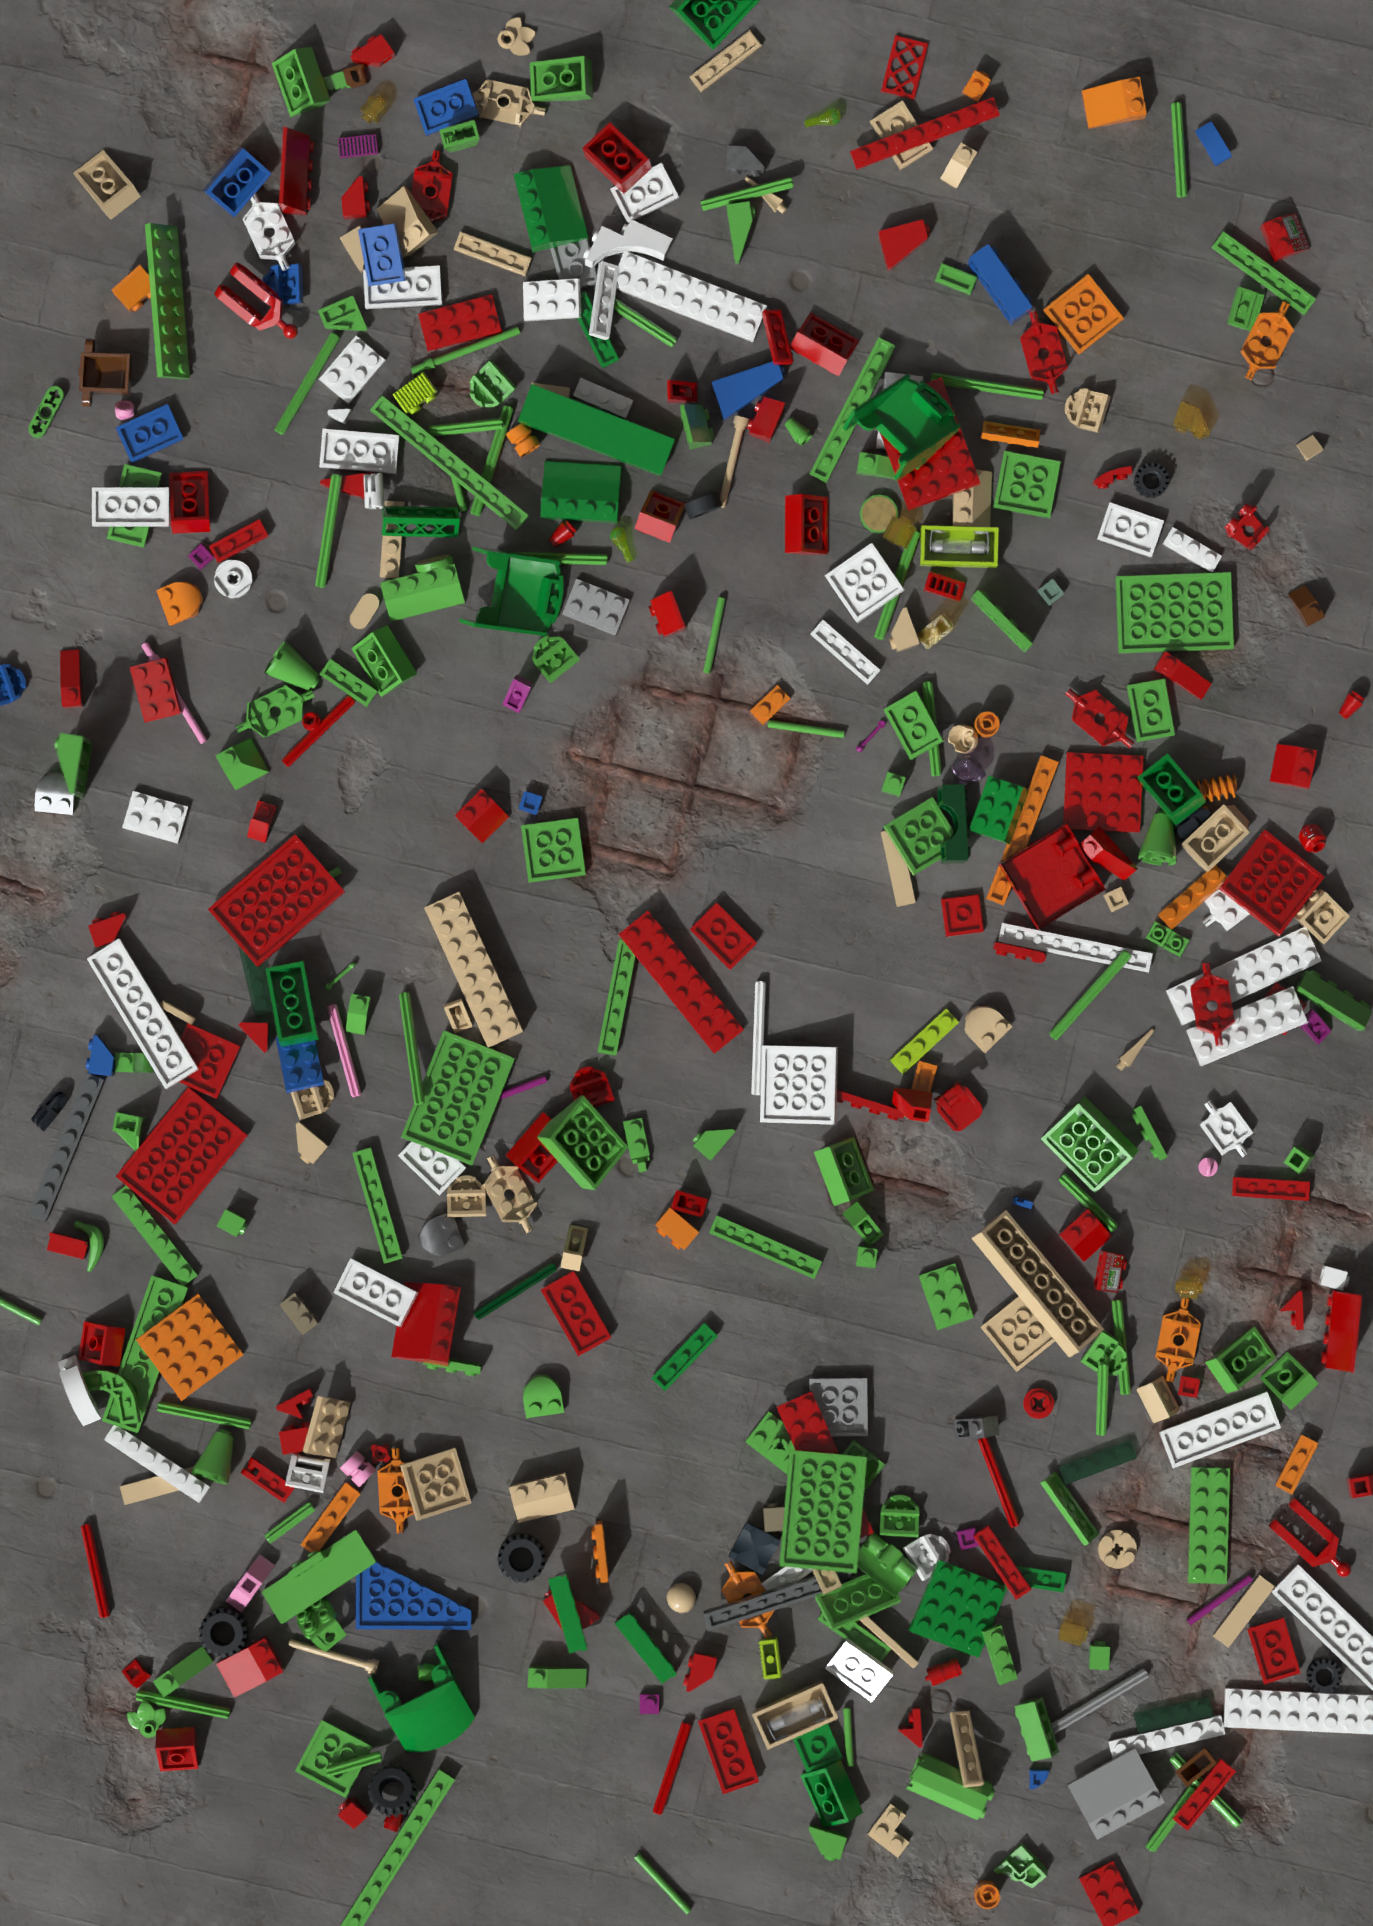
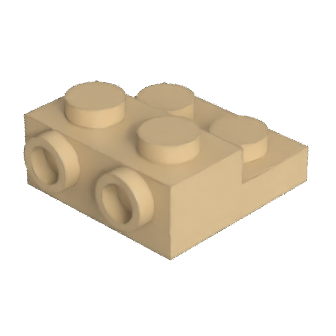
M1319 889L1318 891L1314 890L1308 902L1302 906L1294 918L1322 944H1325L1350 916L1325 891Z

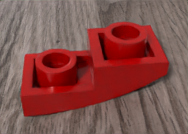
M1132 466L1104 473L1093 481V486H1098V489H1107L1109 485L1114 483L1113 477H1116V480L1128 479V476L1132 475Z

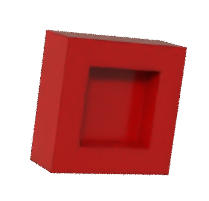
M1180 1375L1177 1395L1197 1398L1200 1379Z

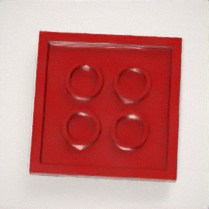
M187 1023L181 1040L199 1070L179 1082L217 1099L241 1046Z

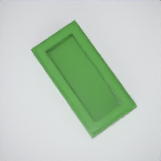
M942 263L935 282L970 295L977 276Z

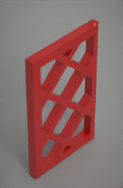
M895 35L881 88L882 93L885 92L914 100L928 43ZM897 41L904 42L907 48L897 53L895 49ZM915 46L923 47L922 55L918 58L912 50ZM910 51L914 60L905 65L900 55ZM897 58L902 67L892 72L890 69L892 60ZM917 63L919 66L917 74L912 77L907 68ZM904 70L909 80L899 84L895 75ZM891 77L897 85L894 89L886 88L887 80ZM912 82V94L905 93L902 87Z

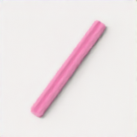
M336 1004L329 1005L327 1010L350 1094L352 1097H357L361 1095V1090L338 1006Z

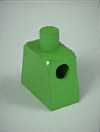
M475 120L439 130L444 149L449 152L476 146L480 140Z

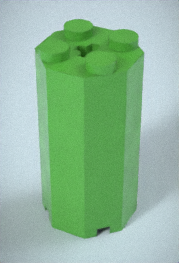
M921 1751V1758L918 1757L909 1776V1779L912 1780L910 1783L907 1782L906 1789L978 1820L979 1817L983 1819L987 1811V1800L991 1801L995 1792L992 1782L983 1779L984 1784L982 1786L964 1787L960 1768Z

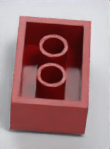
M610 122L582 148L585 157L623 194L652 169L649 159Z

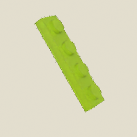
M945 1009L890 1059L891 1063L904 1074L959 1022Z

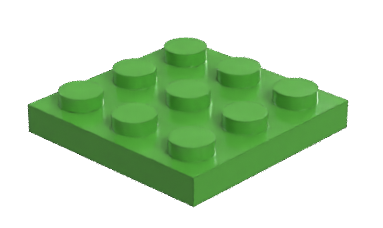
M1004 451L993 508L1050 519L1061 461Z
M933 797L883 826L913 876L941 859L940 845L949 840L953 834L951 826Z
M578 818L521 825L529 883L586 875Z
M322 1719L295 1772L346 1798L361 1768L328 1776L326 1767L369 1754L373 1745Z

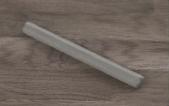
M1142 1668L1052 1722L1053 1733L1056 1734L1149 1678L1148 1672L1145 1668Z

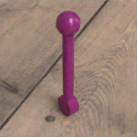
M879 721L874 731L861 745H857L856 750L858 752H862L863 747L881 728L885 727V722Z

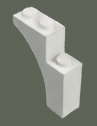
M632 219L628 225L624 224L620 234L602 226L600 231H595L592 238L594 243L591 248H587L584 254V258H586L585 265L592 268L604 258L623 253L624 250L647 254L664 261L672 244V238Z

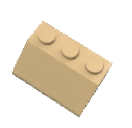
M976 469L981 485L953 494L952 526L990 527L992 472Z
M566 1472L509 1486L513 1507L519 1523L575 1509Z

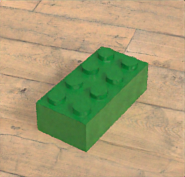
M304 961L265 968L278 1040L281 1047L319 1040Z

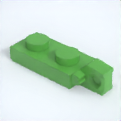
M642 1118L624 1121L623 1124L632 1163H638L639 1172L647 1171L645 1161L650 1160V1154Z

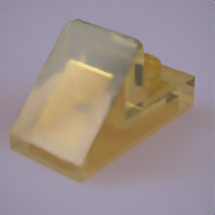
M941 614L916 635L928 650L955 628L946 616Z

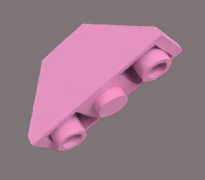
M260 1554L226 1602L242 1612L275 1565Z

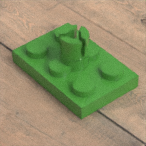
M768 1411L745 1442L788 1474L790 1450H795L784 1423Z

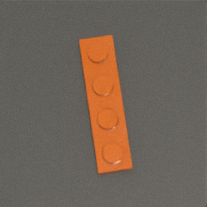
M1215 865L1158 914L1159 918L1172 930L1216 892L1227 876Z
M345 1482L300 1545L310 1553L315 1550L319 1552L361 1493Z

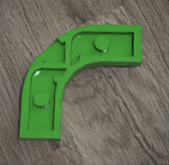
M108 1370L82 1373L89 1391L104 1390L115 1398L121 1425L141 1422L136 1393L124 1377Z

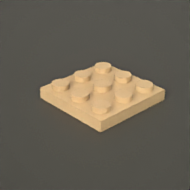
M1019 1296L980 1326L1016 1372L1055 1342L1053 1337Z
M456 1448L400 1465L417 1521L472 1503Z

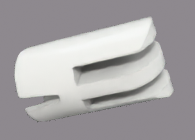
M382 473L364 475L366 509H377V507L381 509L384 507Z

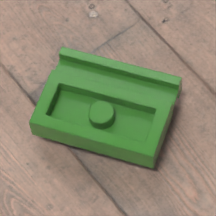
M1237 287L1227 324L1250 332L1260 314L1265 295L1243 287Z

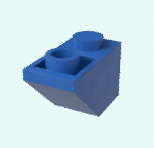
M93 1035V1039L89 1040L88 1050H91V1056L86 1061V1069H89L88 1073L114 1076L115 1055L100 1036Z

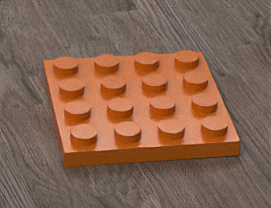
M198 1293L136 1338L138 1344L181 1401L244 1355Z

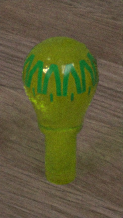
M829 109L818 115V117L804 120L805 127L818 124L834 126L840 122L841 114L837 109Z
M620 527L613 528L610 532V540L622 551L627 563L633 561L634 559L628 548L626 531Z

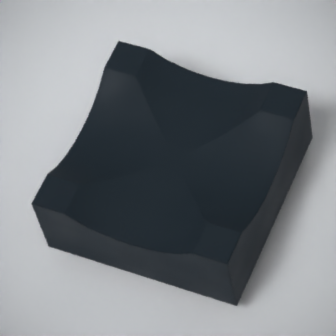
M746 1521L728 1557L763 1575L781 1540Z

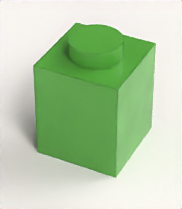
M887 772L881 791L900 797L906 777Z
M1301 1145L1293 1147L1284 1163L1296 1172L1302 1173L1306 1171L1315 1155Z
M225 1209L217 1227L238 1237L239 1234H244L248 1224H246V1218L229 1209Z
M858 1246L856 1266L876 1268L878 1249Z
M1094 1641V1644H1089V1669L1109 1670L1110 1646L1106 1645L1105 1641Z

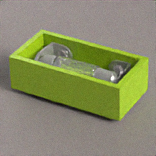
M922 525L920 531V566L997 568L999 528Z

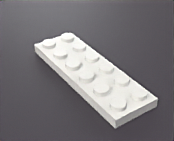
M1290 987L1234 1010L1233 1014L1236 1022L1222 1032L1223 1046H1220L1219 1043V1046L1216 1047L1214 1036L1198 1030L1196 1026L1186 1030L1199 1065L1203 1066L1308 1023L1294 987Z
M1266 1391L1159 1431L1171 1466L1175 1468L1280 1429L1281 1427L1269 1394Z

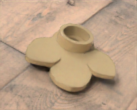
M513 18L507 22L505 30L499 33L498 43L502 48L510 49L513 54L524 56L530 53L527 44L534 38L535 31L527 27H521V19ZM510 37L511 41L509 43L504 42V38Z

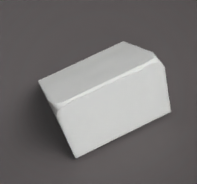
M335 409L328 410L327 413L330 417L346 424L352 410Z

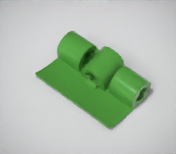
M872 1533L858 1552L857 1567L894 1597L898 1595L918 1570L897 1548L891 1544L889 1545L876 1533Z

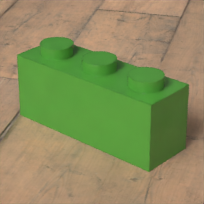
M1043 1697L1025 1700L1015 1706V1715L1019 1720L1021 1734L1025 1739L1026 1751L1030 1756L1031 1762L1051 1758L1059 1753Z

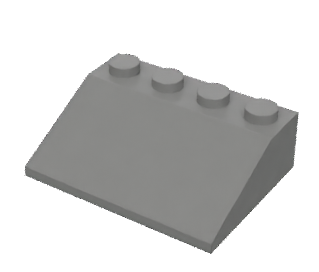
M1135 1747L1067 1784L1097 1840L1165 1803Z

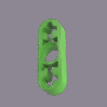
M52 386L47 390L29 424V433L34 438H42L46 435L64 400L65 394L57 386ZM59 391L60 398L54 399L53 404L56 405L54 408L51 404L46 403V401L51 402L53 399L51 393ZM44 407L51 408L52 414L50 417L45 418L41 415ZM40 417L43 421H47L46 425L42 422L40 426L42 432L34 434L35 430L33 427L40 424L37 418Z

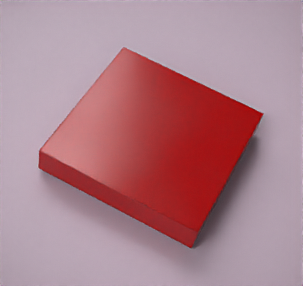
M979 894L941 899L946 937L984 932Z

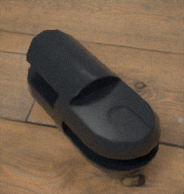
M1203 804L1178 825L1174 824V832L1184 839L1211 816V809Z
M61 1091L53 1092L31 1117V1120L42 1131H45L65 1107L67 1103L66 1095Z

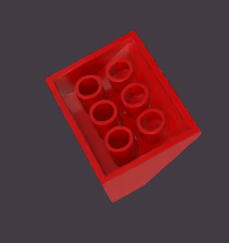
M283 127L279 205L284 214L307 215V210L311 209V198H308V191L312 190V179H309V172L313 171V160H310V153L314 152V141H311L310 135L288 127Z
M404 1282V1286L418 1292V1295L402 1327L396 1325L391 1357L448 1367L461 1287Z
M1331 1290V1294L1327 1295L1329 1313L1325 1314L1327 1333L1324 1332L1323 1344H1326L1325 1352L1322 1351L1321 1363H1324L1323 1367L1354 1373L1362 1295Z

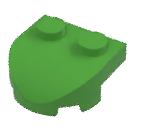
M490 360L470 380V396L481 407H495L503 403L517 389L493 360Z
M545 636L541 638L534 646L532 657L534 664L550 684L580 660L560 636Z
M1103 1330L1085 1352L1081 1362L1096 1371L1097 1375L1098 1364L1100 1362H1107L1109 1364V1376H1117L1126 1366V1349L1120 1340Z
M545 1374L531 1377L530 1381L523 1388L526 1418L564 1413L561 1387L558 1381Z
M892 1496L883 1504L881 1509L880 1535L918 1537L920 1514L918 1505L908 1496Z

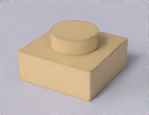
M1121 887L1103 895L1111 912L1129 904Z

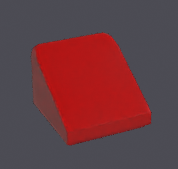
M137 1659L122 1670L129 1683L135 1688H139L151 1677Z

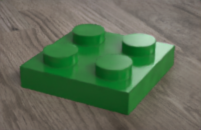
M828 1723L793 1738L807 1773L842 1758Z

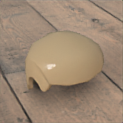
M965 724L956 725L949 731L948 742L954 745L955 751L968 754L973 752L978 745V734L971 726Z
M678 1583L669 1588L667 1592V1602L675 1612L687 1613L694 1608L696 1595L691 1586L685 1583Z

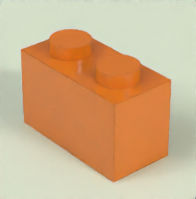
M671 1207L655 1224L658 1227L656 1231L663 1237L666 1235L672 1239L670 1243L678 1250L680 1248L685 1250L699 1233L696 1228L671 1209Z

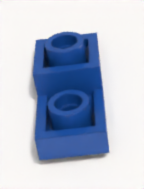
M1212 121L1195 131L1215 166L1232 157Z

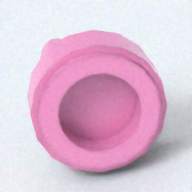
M120 401L115 404L116 417L120 420L131 419L134 416V404L130 401Z
M1203 1158L1198 1164L1199 1172L1206 1177L1213 1176L1217 1172L1218 1165L1212 1158Z

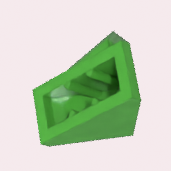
M119 1112L115 1114L112 1131L117 1132L135 1152L141 1144L145 1117Z

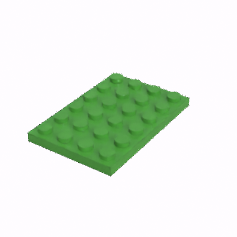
M1231 572L1115 577L1118 654L1234 649Z
M443 1030L422 1083L425 1103L413 1105L401 1138L473 1166L515 1058Z
M790 1450L779 1566L857 1573L867 1457Z

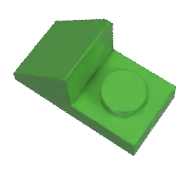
M115 1053V1072L154 1073V1069L144 1053Z

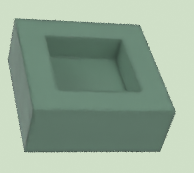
M1054 579L1038 590V593L1049 606L1065 594Z

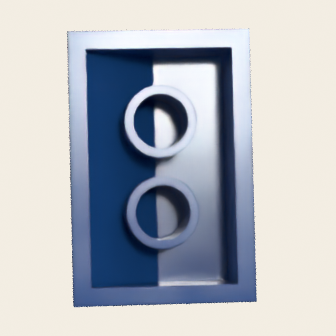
M239 147L202 191L230 215L235 217L272 173L244 148Z

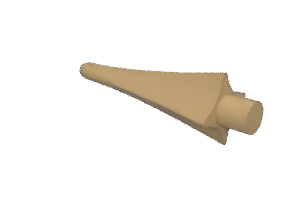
M745 178L751 186L759 185L751 178ZM772 193L762 196L775 213L777 210L782 214L787 211L788 208L783 205V199Z
M1150 1029L1134 1046L1118 1058L1120 1062L1116 1067L1122 1071L1126 1066H1131L1143 1045L1153 1034L1154 1029Z

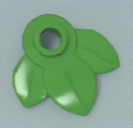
M144 1700L137 1712L130 1711L127 1713L129 1724L133 1728L140 1730L144 1737L152 1738L156 1736V1730L159 1729V1726L165 1722L166 1713L164 1708L154 1710L153 1706ZM146 1726H151L152 1731H147Z

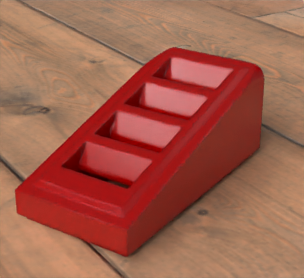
M929 572L923 591L960 602L965 583ZM933 578L937 579L934 589L931 588ZM940 581H944L942 591L938 590ZM952 583L949 594L945 593L947 584ZM958 585L957 594L954 596L952 595L954 587Z

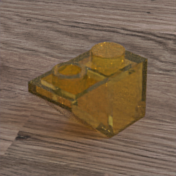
M1180 402L1171 426H1174V430L1181 433H1186V431L1193 433V437L1197 439H1207L1210 431L1200 409Z

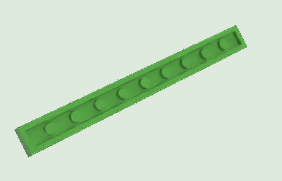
M381 396L370 409L372 413L515 530L518 531L528 519V514L385 397Z
M439 1768L341 1926H364L455 1781L454 1777Z

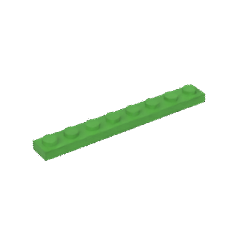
M878 337L809 475L827 483L856 424L846 431L843 429V426L852 410L870 398L895 349V345Z

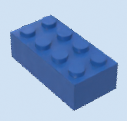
M987 244L970 256L967 264L1012 326L1030 313L1033 302L1027 293L1024 295L1020 290L1022 286L1019 281L1011 277L1009 274L1011 270L1005 262L1001 263L998 258L1000 255L994 246L990 247Z

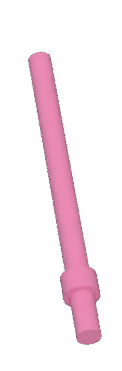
M148 642L142 645L149 658V662L160 659L158 654L155 655ZM177 691L182 714L199 742L203 744L207 741V738Z

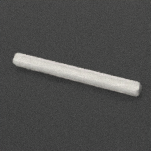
M756 981L752 1095H761L766 988L764 981Z

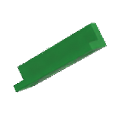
M384 506L381 510L382 536L458 538L460 523L458 508ZM387 524H396L398 526L394 530L386 529ZM409 524H414L417 526L413 530H407L405 528ZM428 524H432L436 528H434L433 530H426L424 527H426ZM447 525H454V531H445L443 528Z
M567 1573L548 1578L569 1653L588 1650Z
M630 1611L615 1622L617 1628L661 1684L677 1675L676 1669Z

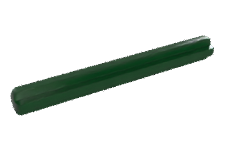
M550 1262L475 1310V1317L478 1320L484 1318L556 1272L557 1266L554 1262Z

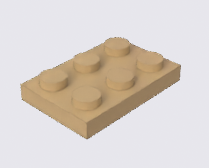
M903 101L870 121L880 139L918 126ZM928 143L892 158L901 171L931 152L933 148Z
M323 1396L317 1397L303 1452L336 1458L351 1402Z

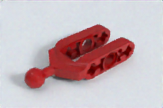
M235 262L230 269L231 275L262 301L271 306L270 310L263 317L230 288L222 284L215 290L214 295L244 321L256 327L259 331L277 325L283 330L286 338H295L298 334V328L282 320L283 300L248 268Z
M1293 1497L1287 1505L1328 1543L1314 1556L1275 1519L1268 1526L1312 1567L1331 1562L1336 1567L1339 1576L1347 1577L1350 1575L1351 1566L1349 1563L1341 1562L1336 1558L1339 1538Z

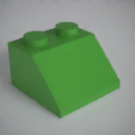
M1288 1352L1260 1377L1267 1387L1290 1410L1319 1384Z

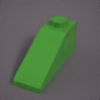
M749 201L728 204L726 207L735 265L740 263L752 225V218H755L754 206H750Z
M863 452L859 453L856 474L889 479L894 478L895 473L889 457Z
M201 1646L155 1678L153 1683L162 1696L165 1697L214 1661L205 1648Z
M529 1665L528 1688H586L587 1668Z

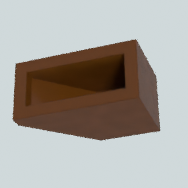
M1305 585L1288 594L1305 628L1325 618L1317 600Z
M1203 1746L1187 1759L1175 1773L1185 1786L1188 1787L1215 1766L1217 1759L1206 1746Z

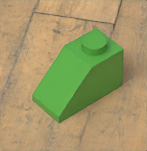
M351 994L346 1032L365 1035L372 997Z
M735 1130L705 1131L703 1134L699 1132L693 1139L695 1142L693 1146L711 1161L735 1133Z
M858 1202L842 1213L869 1247L884 1235Z
M809 1824V1832L820 1853L825 1855L824 1858L830 1861L840 1860L847 1836Z

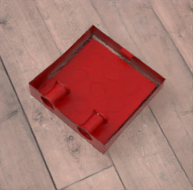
M1061 824L998 863L1036 929L1039 930L1106 890L1095 870L1084 856L1078 841L1067 824Z

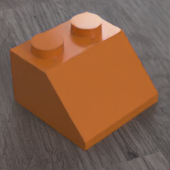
M140 265L111 290L130 313L133 311L137 312L143 307V302L147 298L151 299L149 275Z

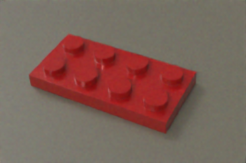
M492 295L418 314L428 352L502 333Z
M575 1271L540 1289L578 1357L612 1338Z
M732 1708L698 1720L722 1793L726 1794L758 1783L759 1779L735 1709Z

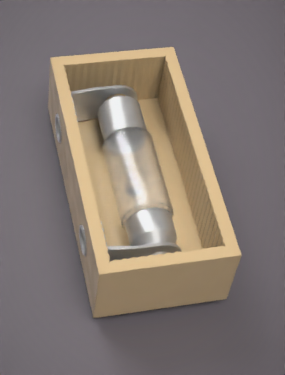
M822 1680L752 1711V1716L767 1749H771L838 1719L836 1710Z

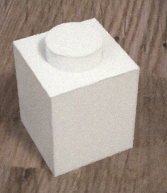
M1323 1265L1318 1284L1343 1291V1288L1348 1286V1272Z

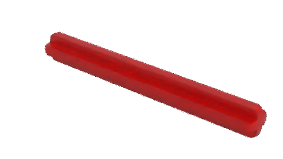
M350 695L346 696L321 721L320 726L316 730L310 731L282 759V762L287 767H290L355 704V700Z
M988 1437L979 1438V1446L1011 1528L1020 1525Z
M84 1524L81 1526V1532L100 1618H106L110 1616V1610L91 1524Z
M682 1722L653 1807V1813L663 1814L691 1729L689 1723Z

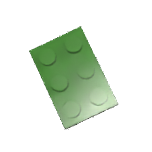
M1165 679L1127 685L1136 742L1175 736Z
M914 691L883 709L910 760L944 742L918 691Z
M955 1263L918 1275L937 1330L974 1318Z

